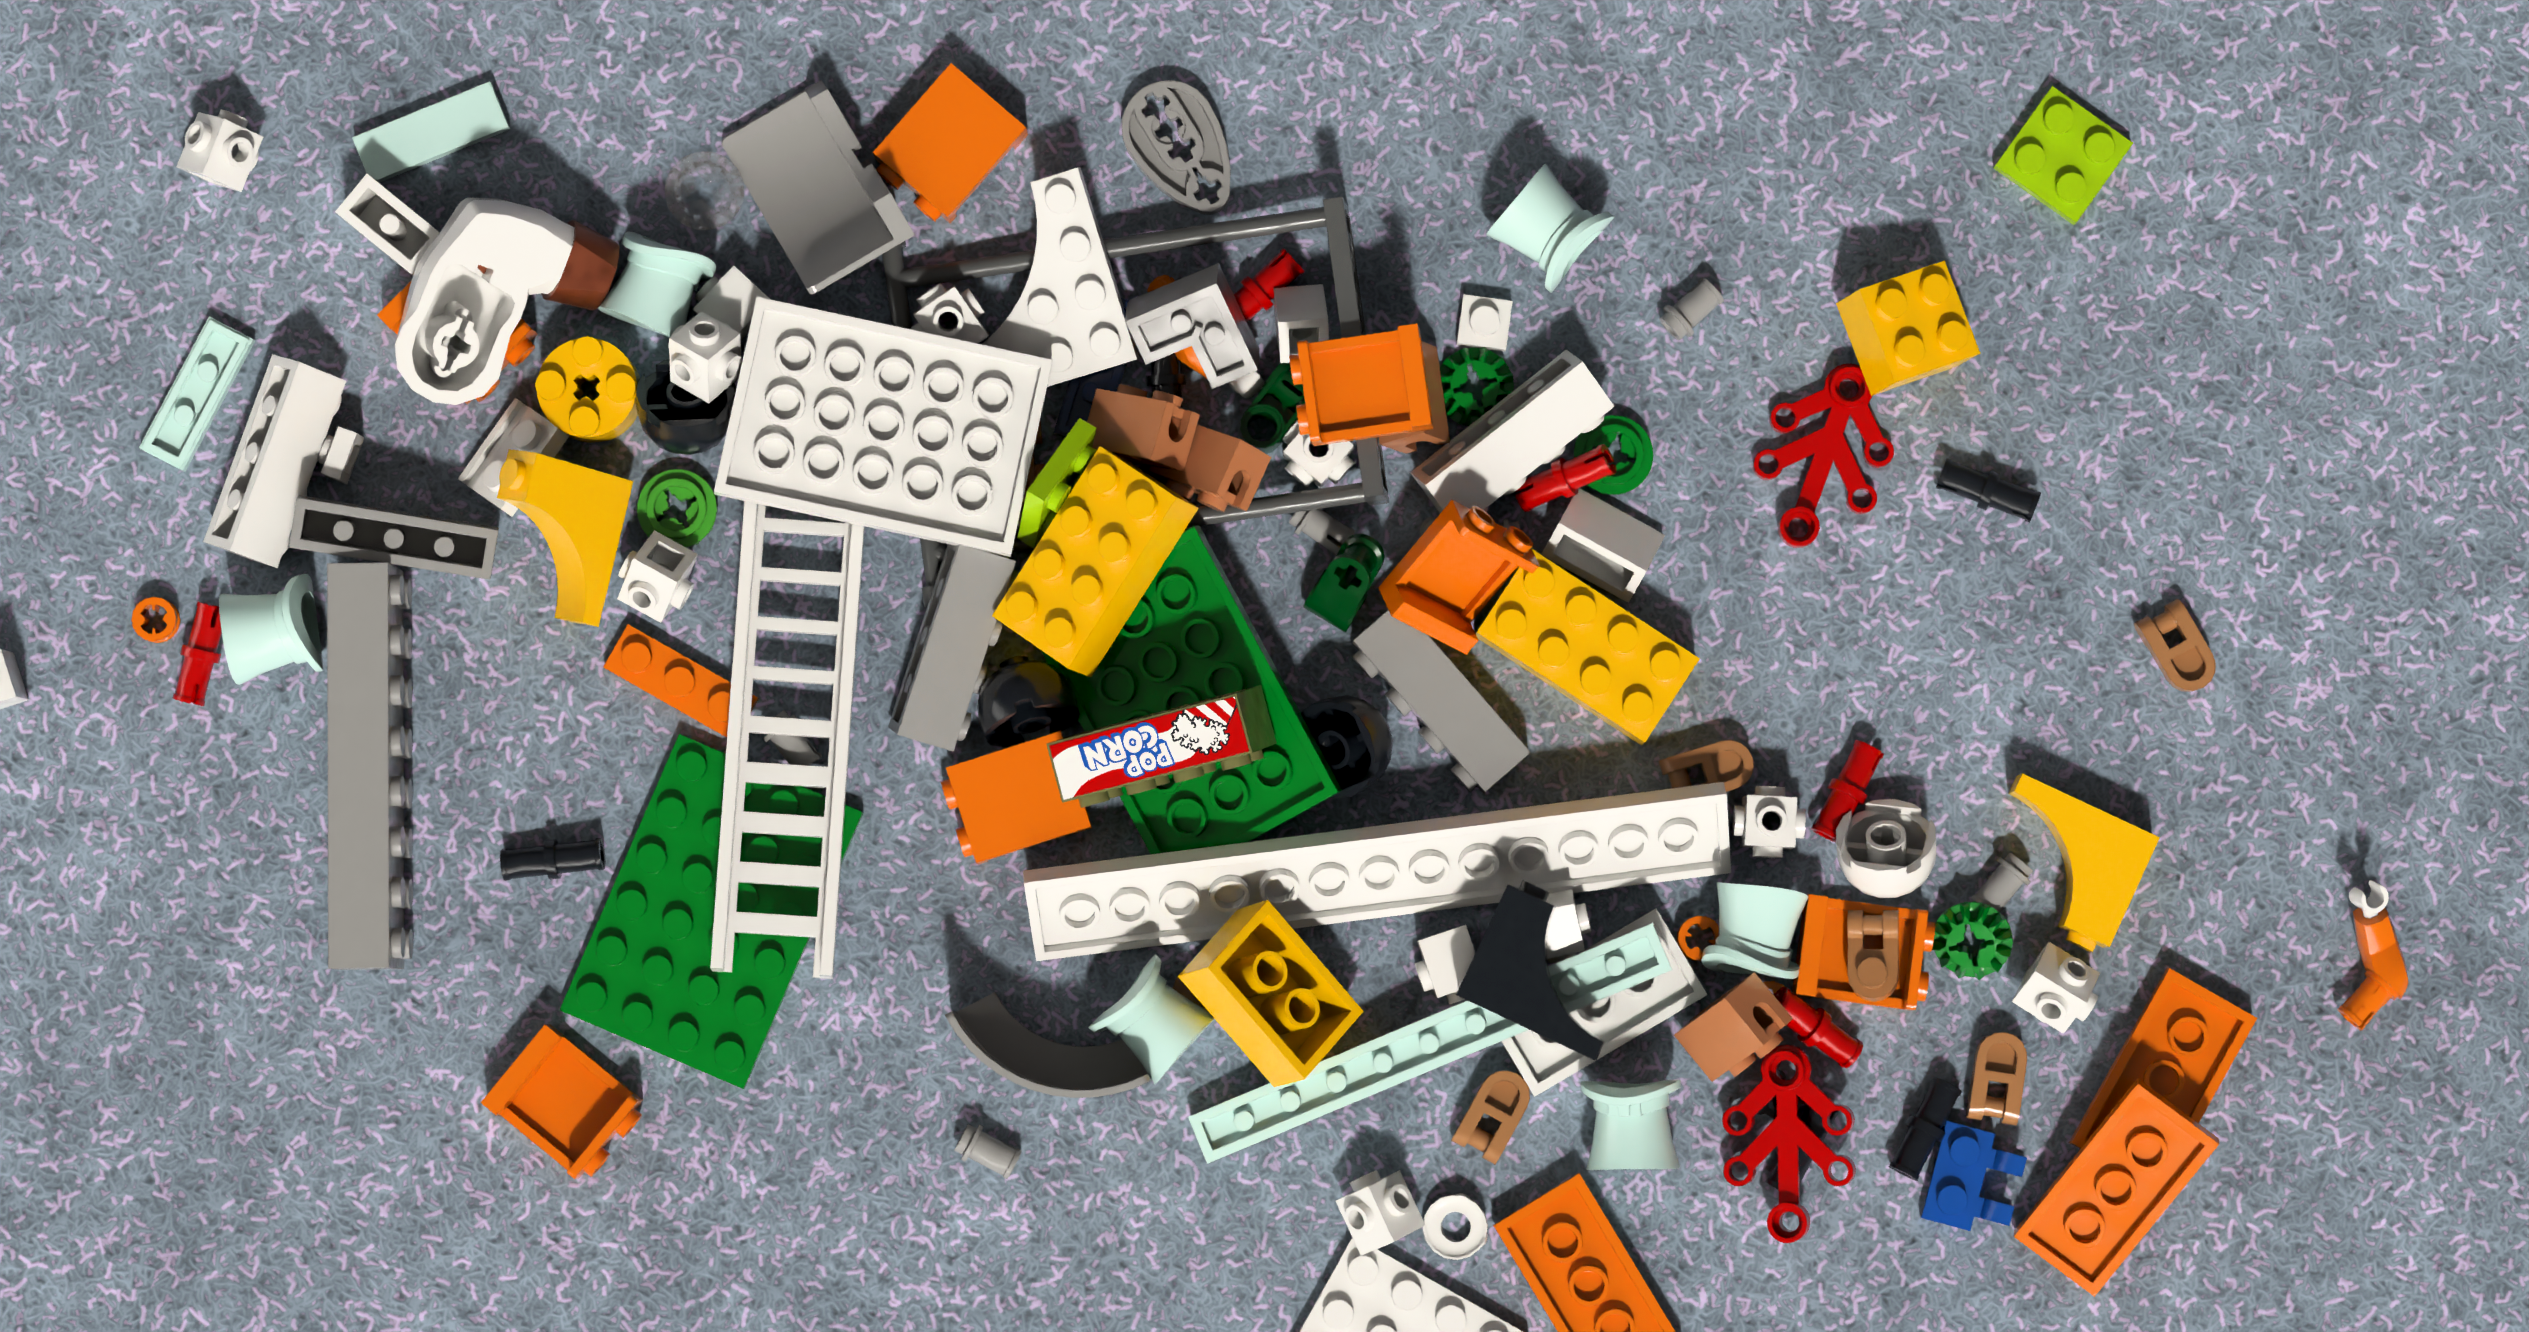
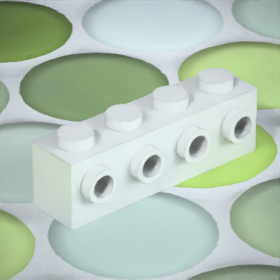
M1565 350L1410 473L1439 513L1444 510L1451 500L1469 509L1472 506H1477L1487 512L1488 506L1500 496L1518 490L1525 483L1526 476L1538 466L1557 459L1564 452L1565 445L1580 433H1587L1599 426L1604 420V414L1611 410L1614 405L1584 362L1568 350Z
M272 354L203 542L247 559L278 568L281 557L288 549L296 499L299 495L307 496V487L316 462L319 459L322 445L333 416L341 405V394L346 383L345 380L299 361Z

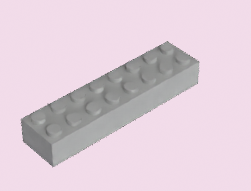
M388 562L327 563L328 969H404V959H411L413 955L412 929H404V909H411L413 904L412 879H404V859L412 858L413 853L411 828H404V808H411L413 802L411 778H404V758H411L413 750L412 731L410 728H404V709L411 708L412 682L410 678H403V659H410L412 656L411 629L403 628V609H410L412 605V585L410 579H403V571Z

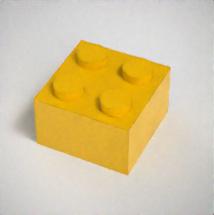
M1945 260L1861 288L1836 303L1871 396L1957 367L1981 354Z

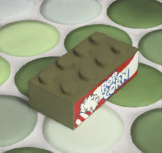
M1258 685L1077 733L1047 743L1046 745L1062 803L1078 799L1082 808L1123 795L1121 787L1124 786L1126 787L1127 795H1133L1170 783L1168 776L1170 774H1173L1175 783L1216 771V762L1221 763L1223 771L1250 764L1252 761L1264 758L1262 749L1277 742L1262 686Z

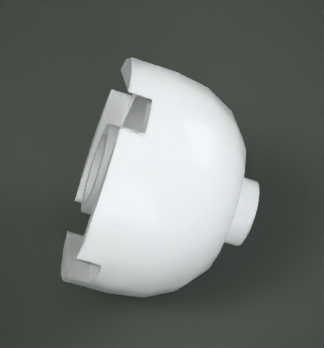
M1879 799L1865 803L1864 811L1858 812L1853 817L1852 811L1844 815L1836 829L1837 858L1840 868L1847 880L1864 894L1878 898H1896L1911 893L1925 882L1935 865V824L1932 820L1929 823L1927 819L1922 817L1921 808L1913 803L1897 799Z

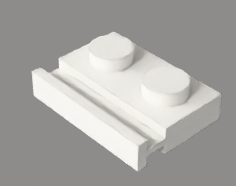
M514 398L463 470L458 480L513 517L518 508L497 498L500 487V470L506 461L508 449L535 452L554 458L570 435L562 432L545 417Z

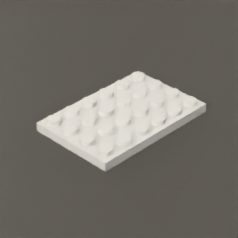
M756 297L715 483L714 495L955 546L961 544L993 554L1011 557L1052 359Z

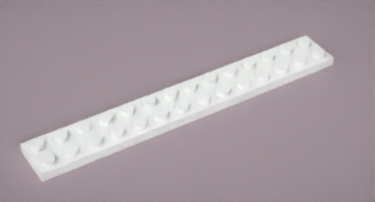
M1724 782L1024 870V887L1036 961L1208 940L1220 930L1237 909L1269 900L1287 923L1295 929L1499 903L1507 885L1509 884L1519 889L1522 880L1551 894L1572 889L1573 893L1728 874L1731 873L1727 794Z

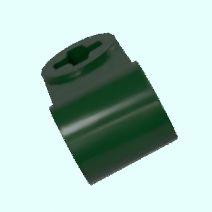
M1290 362L1280 363L1260 389L1259 395L1244 412L1240 421L1239 438L1265 454L1271 453L1283 442V437L1298 420L1296 405L1305 404L1303 385L1293 384ZM1258 418L1267 419L1274 425L1276 433L1270 440L1257 441L1248 432L1247 427L1249 423Z
M1366 534L1349 536L1342 544L1336 557L1330 562L1327 569L1323 571L1305 601L1303 608L1346 633L1356 613L1368 596L1366 593L1384 563L1385 555L1380 543Z

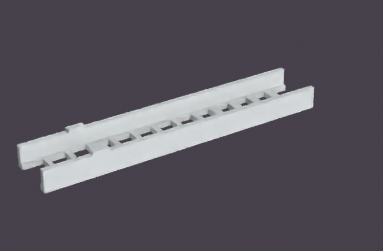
M744 501L710 968L713 972L732 973L735 933L815 938L813 978L833 979L865 526L847 522L836 523L765 518L766 505ZM764 532L844 537L841 572L762 567ZM761 581L840 586L838 622L758 616ZM757 630L837 636L834 671L755 666ZM753 680L833 685L831 721L751 716ZM750 733L830 738L828 767L748 762ZM746 783L826 788L824 817L745 812ZM742 833L822 838L821 867L741 862ZM739 883L819 888L817 917L737 912Z

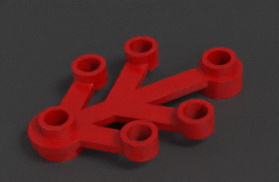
M1846 363L1835 367L1827 375L1824 389L1792 404L1780 403L1770 413L1769 422L1771 427L1778 433L1787 434L1796 429L1800 420L1831 408L1824 428L1776 450H1762L1753 460L1752 467L1754 473L1763 480H1772L1781 473L1783 468L1814 454L1795 507L1786 511L1778 523L1779 536L1790 547H1806L1816 539L1820 524L1814 513L1832 463H1834L1848 492L1846 504L1852 512L1866 514L1877 503L1876 491L1872 486L1866 484L1843 435L1849 416H1851L1865 443L1863 448L1865 462L1874 468H1881L1886 466L1893 458V445L1888 439L1883 438L1868 406L1873 396L1870 394L1859 365ZM1844 380L1853 381L1858 389L1856 396L1852 398L1844 397L1839 391L1840 383ZM1787 409L1792 412L1794 422L1791 426L1782 427L1776 422V413L1779 410ZM1875 443L1884 445L1887 449L1886 459L1883 461L1873 460L1869 453L1871 445ZM1766 455L1772 456L1777 462L1776 471L1770 474L1762 472L1759 468L1760 458ZM1856 490L1867 491L1871 497L1869 506L1865 508L1857 507L1853 503V493ZM1800 519L1806 523L1807 532L1803 537H1794L1789 532V523L1792 520Z
M1780 1045L1765 1055L1762 1061L1761 1073L1763 1080L1739 1105L1732 1106L1725 1111L1722 1123L1724 1129L1731 1135L1741 1136L1747 1134L1755 1125V1115L1775 1096L1777 1117L1740 1155L1730 1158L1725 1163L1723 1173L1725 1179L1731 1185L1744 1186L1755 1178L1756 1168L1778 1147L1779 1204L1770 1211L1767 1218V1227L1770 1234L1776 1240L1783 1243H1792L1803 1238L1810 1228L1809 1213L1800 1204L1799 1147L1823 1170L1824 1178L1833 1186H1843L1850 1183L1856 1174V1166L1851 1158L1845 1155H1837L1798 1117V1096L1822 1117V1125L1831 1135L1840 1136L1848 1133L1854 1126L1855 1117L1849 1107L1842 1104L1836 1105L1810 1079L1812 1065L1809 1057L1802 1049L1793 1045ZM1784 1060L1791 1061L1796 1068L1792 1079L1783 1078L1779 1072V1066ZM1837 1110L1845 1114L1847 1123L1843 1129H1836L1831 1125L1830 1116L1833 1111ZM1735 1111H1741L1747 1118V1124L1742 1130L1734 1128L1731 1124V1115ZM1737 1161L1743 1162L1748 1168V1175L1744 1180H1739L1732 1174V1166ZM1835 1161L1843 1162L1847 1166L1848 1174L1844 1180L1836 1179L1831 1173V1167ZM1786 1212H1793L1798 1216L1799 1226L1796 1230H1789L1783 1225L1782 1218Z

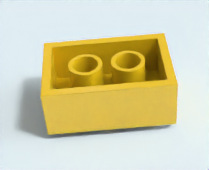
M1269 900L1237 909L1178 975L1181 981L1273 1087L1304 1080L1364 1012Z

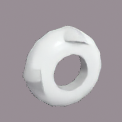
M1459 1193L1441 1197L1429 1207L1424 1216L1425 1226H1423L1425 1240L1431 1249L1443 1258L1459 1260L1470 1257L1487 1242L1488 1224L1485 1213L1466 1194ZM1459 1212L1468 1218L1471 1229L1465 1239L1456 1241L1444 1234L1442 1223L1447 1214Z

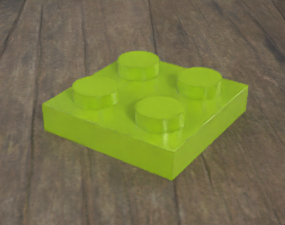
M2052 86L1993 168L2068 222L2075 225L2130 149L2133 142Z
M1079 418L1028 488L1017 539L1032 548L1036 547L1097 450L1092 448L1096 427Z

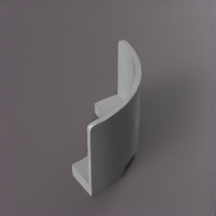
M822 80L724 136L721 141L724 150L809 294L817 293L915 235L873 164L868 159L861 163L857 159L854 152L862 148Z
M996 992L957 1012L951 1011L945 1014L954 1032L981 1062L997 1074L1033 1091L1053 1096L1091 1098L1113 1095L1152 1081L1141 1062L1122 1039L1105 1045L1088 1047L1052 1042L1033 1033L1019 1023L1002 1004Z

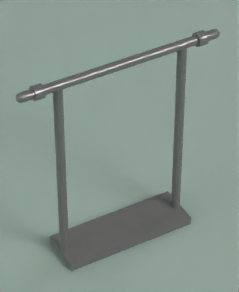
M1343 196L1323 199L1324 207L1103 239L1108 258L1110 259L1327 227L1342 338L1366 335L1350 215ZM902 242L882 254L891 325L907 329L912 327L907 288L1028 271L1032 268L1035 249L904 269L902 248L906 247V242ZM1379 437L1356 440L1362 483L1253 498L1247 512L1227 505L1224 513L1206 505L1196 506L1199 509L1186 528L1367 502L1369 506L1388 504V488L1382 445L1379 444ZM1016 532L1012 553L1035 549L1017 539L1018 532ZM920 538L926 587L921 589L924 608H927L948 544Z

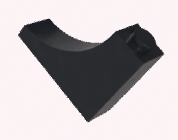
M1522 880L1519 889L1508 884L1456 995L1592 1060H1597L1605 1041L1583 1028L1571 1016L1558 997L1550 976L1547 960V940L1551 919L1556 909V906L1546 902L1550 892Z

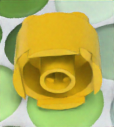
M589 336L573 339L554 349L543 362L535 383L539 405L547 419L559 430L570 435V438L589 443L609 441L628 430L638 416L636 390L640 375L625 354L611 343ZM600 380L595 387L599 396L593 401L587 396L580 400L584 394L581 385L586 381L595 384Z

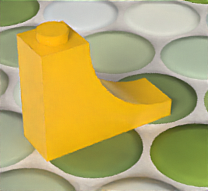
M508 449L506 461L500 470V487L497 498L516 506L536 524L548 543L557 574L558 595L555 618L599 627L633 481L543 454Z
M2023 773L2017 775L2008 794L2026 804L2043 820L2054 836L2063 858L2066 873V896L2062 916L2057 927L2068 931L2066 941L2087 951L2093 952L2096 945L2102 948L2110 947L2160 837Z

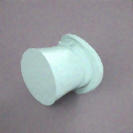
M1544 164L1493 224L1486 236L1509 245L1539 263V268L1546 273L1545 288L1552 293L1578 256L1608 226L1615 216L1609 212L1594 216L1589 210H1583L1560 184L1549 166Z
M625 232L622 244L630 249L627 256L628 263L598 309L624 322L671 337L677 327L687 323L693 290L697 291L700 281L706 282L712 279L716 271V265L706 256L658 243L635 232Z
M308 574L292 577L284 590L279 591L277 594H220L219 614L224 650L230 673L236 684L241 685L265 672L292 662L296 664L308 662L315 672L324 671L313 583Z
M1716 882L1719 902V937L1716 938L1715 945L1707 946L1703 950L1702 964L1706 968L1717 972L1752 974L1755 972L1756 974L1772 977L1797 978L1799 976V965L1791 961L1793 949H1789L1799 917L1808 900V895L1795 890L1777 887Z
M1156 954L1143 967L1126 994L1088 1027L1093 1033L1108 1029L1115 1036L1119 1035L1141 1062L1154 1084L1163 1077L1214 1020V1017L1207 1009L1195 1004L1166 985L1167 980L1159 974L1161 959Z
M1663 1080L1640 1084L1581 1081L1582 1093L1593 1099V1108L1596 1110L1593 1142L1586 1170L1680 1168L1672 1141L1666 1107L1669 1106V1094L1681 1088V1080Z

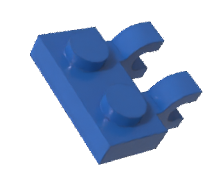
M1946 1121L1943 1129L1946 1134L1939 1144L1921 1218L1971 1231L1974 1217L2010 1226L2015 1206L1979 1196L1987 1168L2022 1177L2027 1157L1993 1149L1995 1133Z

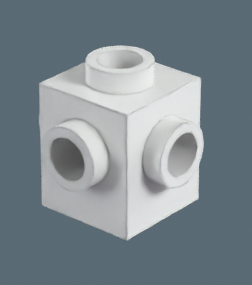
M220 109L218 117L198 112L194 123L190 125L186 132L185 146L176 167L217 186L242 192L249 172L252 171L258 161V150L263 136L246 129L249 120L232 112Z
M939 283L916 299L921 308L913 312L918 323L911 327L912 330L977 344L989 336L978 320V317L983 315L985 311L969 288L960 293L955 285L945 290L942 284ZM942 313H954L958 318L957 324L949 329L942 327L938 321Z
M701 311L688 323L677 327L672 333L668 343L670 381L710 403L739 379L742 365L740 333L729 324L720 322Z
M1298 420L1282 439L1288 445L1283 451V458L1289 462L1285 470L1306 487L1313 482L1319 488H1322L1328 480L1336 485L1355 463L1349 458L1354 449V445L1349 441L1327 444L1329 450L1326 455L1322 457L1313 456L1309 451V445L1311 444L1310 435H1300Z
M654 530L638 552L632 550L625 559L618 574L619 577L624 579V583L617 599L661 623L673 606L681 610L694 588V583L690 582L688 578L698 554Z
M1755 786V795L1742 797V806L1734 805L1733 835L1741 836L1740 847L1753 848L1752 857L1783 858V849L1795 848L1796 838L1804 839L1805 809L1797 808V797L1785 796V787ZM1766 812H1775L1780 817V826L1774 831L1767 830L1762 824V818Z
M2048 942L2027 969L2012 1002L2034 1015L2038 1020L2049 1024L2064 1034L2075 1018L2083 1022L2095 1006L2099 996L2092 991L2100 973L2081 959L2073 957L2056 945Z
M1377 1170L1350 1182L1354 1192L1336 1200L1361 1256L1395 1242L1425 1226L1400 1170L1383 1178H1380Z

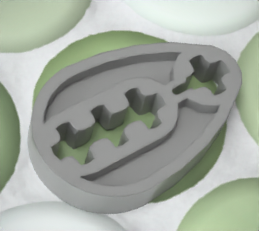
M1159 81L1139 90L1127 104L1122 118V137L1129 156L1140 171L1161 192L1178 204L1203 215H1213L1220 212L1226 207L1230 199L1231 168L1227 144L1220 123L1209 102L1197 89L1179 81ZM1154 96L1157 101L1166 99L1169 102L1164 108L1165 115L1170 122L1179 119L1182 123L1177 129L1180 140L1183 143L1190 140L1195 143V146L1190 150L1192 157L1190 161L1184 162L1180 156L1174 159L1169 156V153L1173 151L1172 141L1167 136L1159 139L1155 134L1161 129L1159 120L1155 115H1150L1146 118L1142 113L1148 108L1146 101L1148 97ZM1194 170L1199 173L1202 180L1205 179L1210 185L1216 182L1221 185V188L1216 192L1217 202L1210 204L1206 198L1200 201L1195 198V195L1199 192L1198 178L1193 172Z

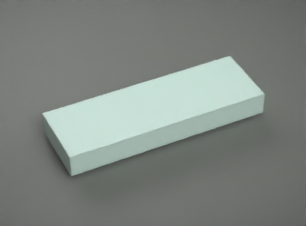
M489 81L356 135L352 139L366 173L380 183L508 131L510 126L493 84Z
M209 316L139 448L186 472L255 340Z

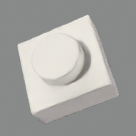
M1463 294L1456 345L1506 352L1513 301Z
M338 426L335 436L328 435L322 445L318 462L323 464L321 474L338 482L348 484L364 437Z

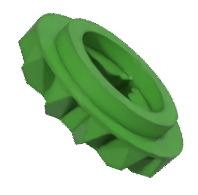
M683 469L667 470L654 476L642 489L637 503L638 519L648 537L655 530L684 547L699 544L713 530L718 512L716 498L709 484L699 475ZM667 491H670L672 496H676L681 502L691 501L694 498L697 499L686 510L689 527L686 528L675 517L668 520L665 518L659 522L658 519L663 517L664 513L670 509Z

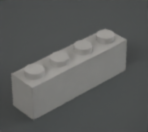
M299 495L296 499L289 548L383 563L388 562L395 565L490 580L499 527Z
M961 544L956 546L947 545L888 728L897 735L953 752L957 740L963 741L965 739L971 722V713L967 712L972 694L980 692L986 678L987 666L982 663L988 645L993 647L996 644L1002 629V623L992 617L1018 575V571L1014 570L1016 563L1014 559Z
M1388 610L1353 640V645L1358 650L1352 656L1355 662L1371 679L1379 674L1391 687L1385 693L1386 697L1404 717L1412 711L1424 725L1418 731L1419 735L1436 754L1443 749L1446 750L1457 763L1451 771L1469 792L1478 787L1484 794L1531 753L1429 635L1392 617Z

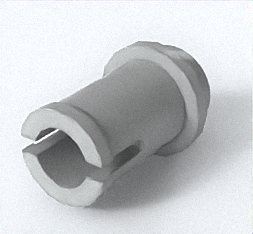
M1701 278L1675 305H1666L1663 308L1665 314L1659 320L1675 339L1681 340L1684 336L1691 337L1694 334L1692 328L1718 304L1720 305L1724 302V299L1707 279Z
M1322 509L1295 512L1288 522L1296 527L1294 533L1299 535L1302 531L1333 552L1335 556L1345 540L1355 532L1354 529L1347 527Z
M785 710L775 716L798 719L795 714L790 717ZM766 734L763 738L766 743L771 740L788 764L810 766L822 757L820 752L816 751L806 737Z
M2010 852L2004 859L1999 857L1996 860L2000 865L1980 890L1971 897L1974 902L1987 904L2001 912L2023 883L2027 886L2030 884L2031 881L2028 877L2033 870Z
M967 1124L954 1151L962 1154L961 1160L966 1162L967 1158H970L1008 1179L1022 1150L1015 1149L983 1132L984 1126L980 1124L977 1128Z

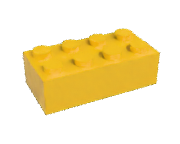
M1099 446L992 617L1066 668L1092 677L1199 508L1123 457Z
M1532 549L1540 566L1534 573H1530L1521 567L1518 568L1476 632L1477 638L1633 741L1643 745L1700 658Z

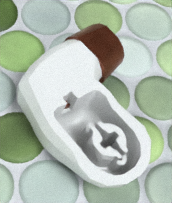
M466 198L462 200L416 266L395 342L397 369L413 391L435 403L457 405L484 396L499 379L510 336L522 317L528 295L542 293L545 300L596 310L607 295L617 270L619 260L618 243L575 220H571L566 224L537 208L497 198Z

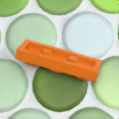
M627 624L603 668L727 737L731 682ZM752 695L751 712L759 700L754 695Z

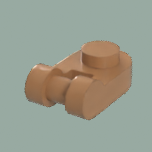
M2175 599L2165 605V612L2152 619L2146 616L2134 623V627L2141 640L2149 649L2164 677L2172 687L2184 692H2193L2204 688L2211 682L2216 668L2213 653L2186 607L2179 599ZM2176 629L2184 641L2169 649L2162 636Z
M1733 740L1719 741L1658 761L1662 775L1668 774L1672 788L1692 786L1687 768L1701 764L1706 783L1702 784L1724 782L1726 792L1744 785L1751 777L1754 768L1753 757L1748 748L1742 743Z
M1848 910L1847 974L1850 987L1863 1000L1871 1002L1884 1000L1892 995L1899 979V910H1883V915H1864L1863 910ZM1864 935H1883V949H1864Z
M2006 1032L1992 1033L1984 1037L1978 1044L1975 1051L1967 1099L1966 1118L1982 1120L1983 1116L2000 1118L2002 1124L2017 1125L2027 1066V1051L2023 1042L2015 1035ZM1989 1081L2006 1083L2003 1098L1987 1096Z
M1508 1070L1496 1071L1489 1075L1481 1084L1451 1141L1462 1147L1469 1144L1483 1152L1482 1158L1495 1165L1527 1109L1530 1093L1525 1080L1517 1073ZM1484 1113L1501 1122L1494 1135L1477 1126Z

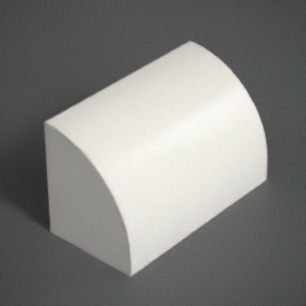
M1578 488V494L1571 499L1541 555L1629 603L1666 535Z

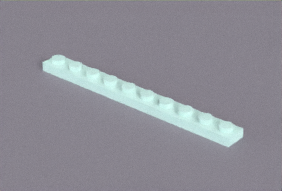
M1653 923L1548 966L1557 995L1569 1013L1673 970ZM1467 1000L1318 1063L1304 1080L1273 1087L1271 1083H1268L1188 1118L1208 1164L1529 1029Z

